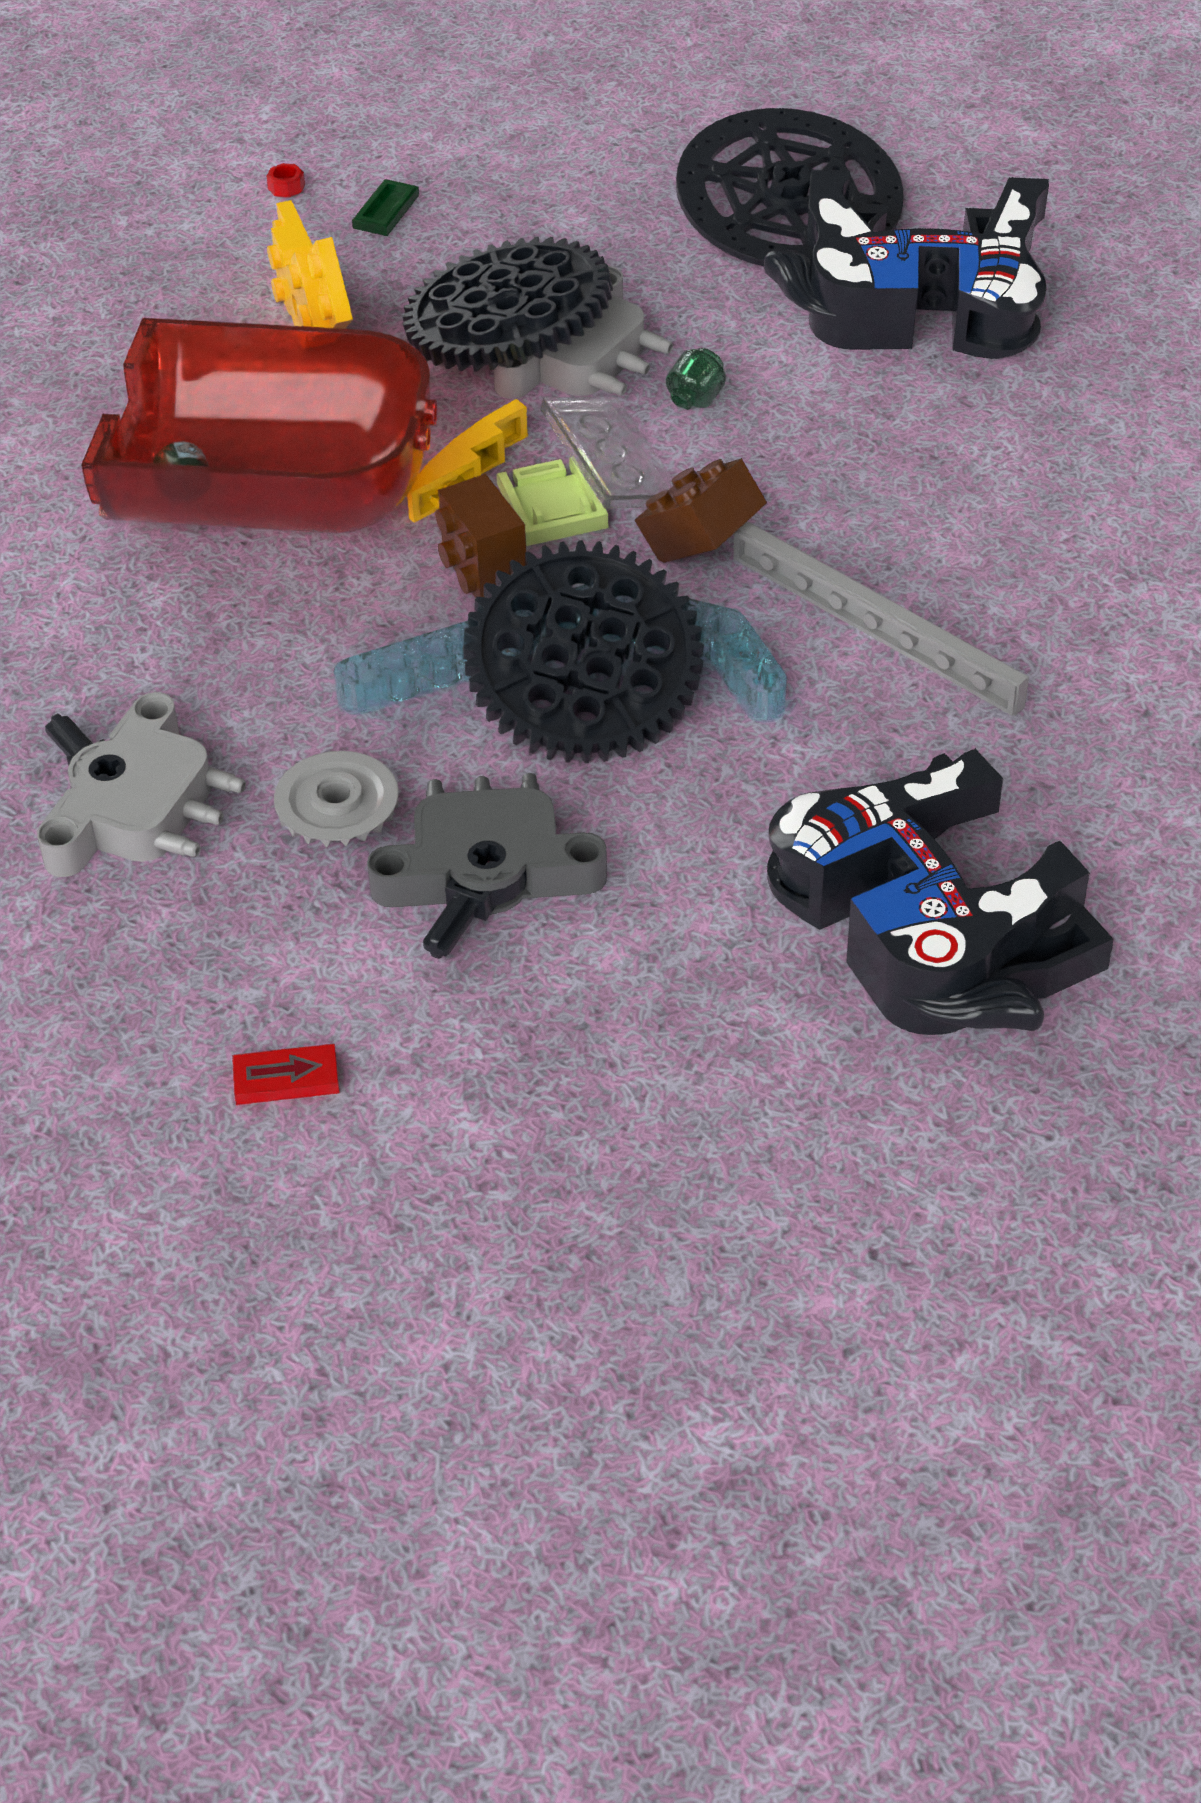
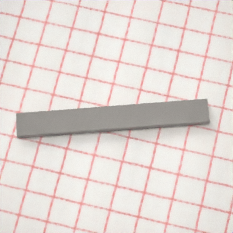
M748 521L734 533V560L1011 716H1016L1025 708L1029 681L1027 675Z

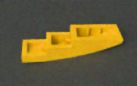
M517 399L509 402L480 419L434 456L406 488L409 519L415 523L439 509V489L480 476L504 463L505 448L528 437L527 407Z

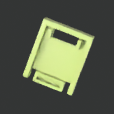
M579 456L569 458V467L572 475L566 476V468L561 459L513 469V481L516 487H513L506 472L497 473V485L502 495L525 523L526 546L608 528V513Z

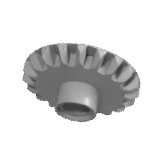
M352 751L324 752L301 760L284 773L274 793L275 812L278 814L281 826H287L292 837L302 835L307 844L321 840L326 848L333 841H341L347 847L350 839L356 837L365 842L369 832L381 833L383 823L393 820L394 809L398 808V785L390 769L371 756Z

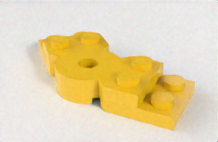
M292 200L276 203L278 219L272 221L273 228H271L273 245L267 246L271 268L273 270L276 269L277 278L271 279L274 298L276 302H284L289 315L292 316L294 326L304 347L336 340L338 334L346 329L353 320L333 238L316 240L312 245Z

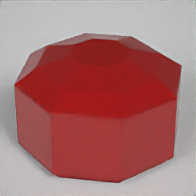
M282 163L270 168L266 176L268 190L277 197L289 198L300 194L305 186L304 171L296 164Z

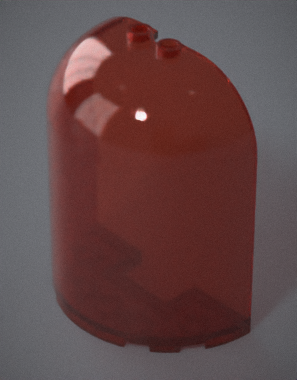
M142 318L123 363L128 403L121 420L120 414H102L81 466L91 503L100 504L99 516L106 520L329 534L357 531L376 524L392 513L404 501L418 477L424 453L430 447V426H435L437 421V400L430 399V369L425 357L414 346L395 336L376 331ZM184 441L196 445L205 455L209 467H204L196 458H179L173 442Z

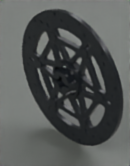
M755 109L730 115L714 122L699 132L689 142L680 157L676 173L677 198L682 211L691 225L705 239L722 251L738 259L763 267L765 255L773 250L800 251L812 263L813 249L807 241L808 226L803 223L798 215L808 214L810 172L814 167L828 163L822 170L848 171L845 164L847 161L855 160L860 164L871 181L874 194L860 193L850 175L848 202L887 205L885 231L896 228L902 212L904 194L901 177L896 166L887 153L874 140L840 120L799 109ZM777 133L805 135L831 144V146L823 148L779 138ZM751 137L756 142L727 163L713 160L723 149L739 140ZM770 151H774L781 161L772 163ZM789 152L812 157L803 161H795ZM756 155H760L762 158L763 168L742 166ZM740 177L757 178V182H751ZM772 180L771 186L768 188V183ZM706 181L721 184L734 212L732 215L723 217L716 210L707 194ZM733 187L754 195L746 204H741ZM760 203L767 207L755 214H751ZM779 214L785 215L791 225L768 221V219ZM750 229H757L800 239L803 245L770 242L746 232Z

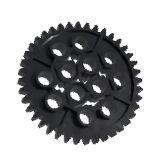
M538 236L534 237L529 243H525L524 238H520L514 245H511L506 240L499 248L490 244L485 252L475 249L473 250L472 257L459 256L460 262L457 264L445 263L447 270L433 271L435 278H424V286L415 287L416 295L409 296V304L404 305L405 314H402L403 327L411 349L415 350L417 356L422 355L425 362L432 360L434 366L444 363L445 369H450L458 365L459 371H463L472 365L474 372H477L484 365H488L490 371L494 370L499 363H504L506 368H510L514 360H519L522 364H526L529 356L534 355L536 358L541 359L545 350L557 352V344L559 343L572 344L570 336L582 337L585 335L583 328H593L595 326L593 319L603 317L602 310L609 308L608 300L612 299L611 291H613L608 265L605 264L603 256L599 257L597 250L590 251L589 245L580 247L579 241L568 244L567 238H563L556 243L554 237H549L545 241L540 242Z
M578 540L575 551H569L564 541L560 542L557 554H553L544 545L542 546V556L540 559H537L535 555L527 551L525 552V566H522L515 560H511L509 562L510 575L498 570L496 572V585L485 583L484 597L475 598L476 612H469V627L464 629V642L467 643L463 645V659L467 660L465 661V676H470V692H478L476 694L477 707H487V721L490 722L500 718L498 727L500 734L514 729L513 744L515 745L523 742L526 738L529 739V753L534 754L541 746H545L548 760H551L559 750L563 751V756L567 763H570L575 753L581 754L584 763H589L592 753H598L604 762L608 761L611 750H614L620 757L624 758L627 753V745H631L633 749L641 752L644 748V737L656 744L659 742V729L670 733L673 729V718L678 720L684 718V705H692L694 697L692 690H698L700 682L698 674H702L704 660L700 659L703 657L704 643L698 642L701 640L702 627L695 626L697 612L695 610H687L690 598L688 595L677 597L679 591L678 582L664 585L667 575L665 569L651 574L652 560L648 559L641 565L635 564V551L630 552L623 559L620 557L619 545H614L609 554L603 553L600 541L596 542L592 551H586L583 540ZM580 583L585 584L590 588L586 590H577L572 586L574 584ZM628 596L633 601L628 603L620 602L616 597ZM523 609L529 610L534 614L522 617L515 614V612ZM594 609L601 610L598 616L591 615ZM546 621L545 637L542 638L541 643L538 642L533 657L534 641L538 635H541ZM563 622H572L576 624L577 627L573 629H564L560 627L559 624ZM607 634H615L619 636L621 640L615 642L608 641L604 639L603 636ZM590 637L589 647L585 653H582L580 664L577 666L578 655L581 653V650H584L587 638ZM636 639L632 660L634 662L630 664V667H627L621 688L619 689L622 665L626 659L628 660L634 640ZM657 646L664 649L665 652L653 654L647 648ZM514 648L521 653L515 656H507L501 651ZM554 660L562 662L565 666L556 669L546 666L545 663ZM603 673L609 678L604 681H596L590 678V675ZM646 685L653 691L647 694L635 691L634 687ZM569 686L577 688L573 691L572 695L564 693L568 690ZM546 700L552 705L547 708H537L532 705V702ZM582 712H589L597 718L591 721H583L577 718L576 715Z

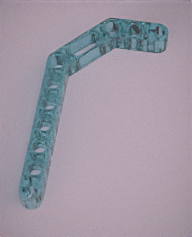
M584 584L574 588L577 590H586L590 587ZM628 596L616 597L620 602L628 603L633 601ZM690 598L687 610H695L697 612L695 626L702 627L701 640L698 642L704 643L703 657L700 659L712 664L749 718L761 723L775 722L785 714L787 676L746 617L735 609ZM523 609L515 612V614L522 617L534 614L529 610ZM594 609L591 615L598 616L601 610ZM468 621L341 660L333 671L338 707L347 714L361 715L468 682L470 676H465V661L467 660L463 659V645L467 644L464 642V629L469 627ZM546 621L541 635H538L534 641L533 657L538 642L541 643L542 638L545 637ZM563 622L559 624V626L564 629H573L577 627V625L572 622ZM607 634L603 636V638L608 637L616 640H621V638L615 634ZM657 646L648 647L665 652L664 649ZM514 648L501 651L507 656H515L521 653Z

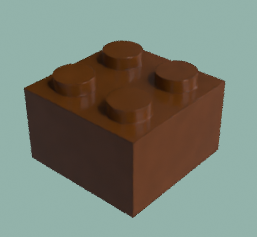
M742 458L723 463L722 459H718L709 463L700 471L696 472L692 467L677 474L671 480L673 486L669 490L661 491L648 499L645 503L647 509L634 521L656 558L666 563L716 550L766 505L767 501Z
M486 474L438 490L439 509L435 511V517L442 535V543L438 544L440 559L446 568H454L459 585L465 594L472 593L475 598L484 597L485 583L496 585V572L498 570L510 575L509 562L511 560H515L522 566H525V523Z

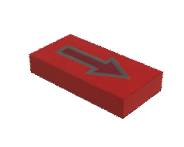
M335 1044L232 1055L236 1105L339 1094Z

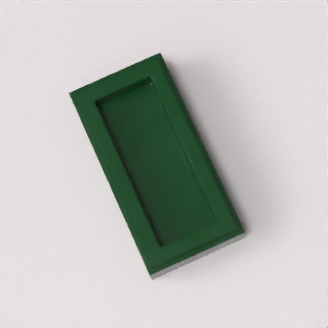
M384 179L352 219L353 229L388 236L418 198L419 187Z

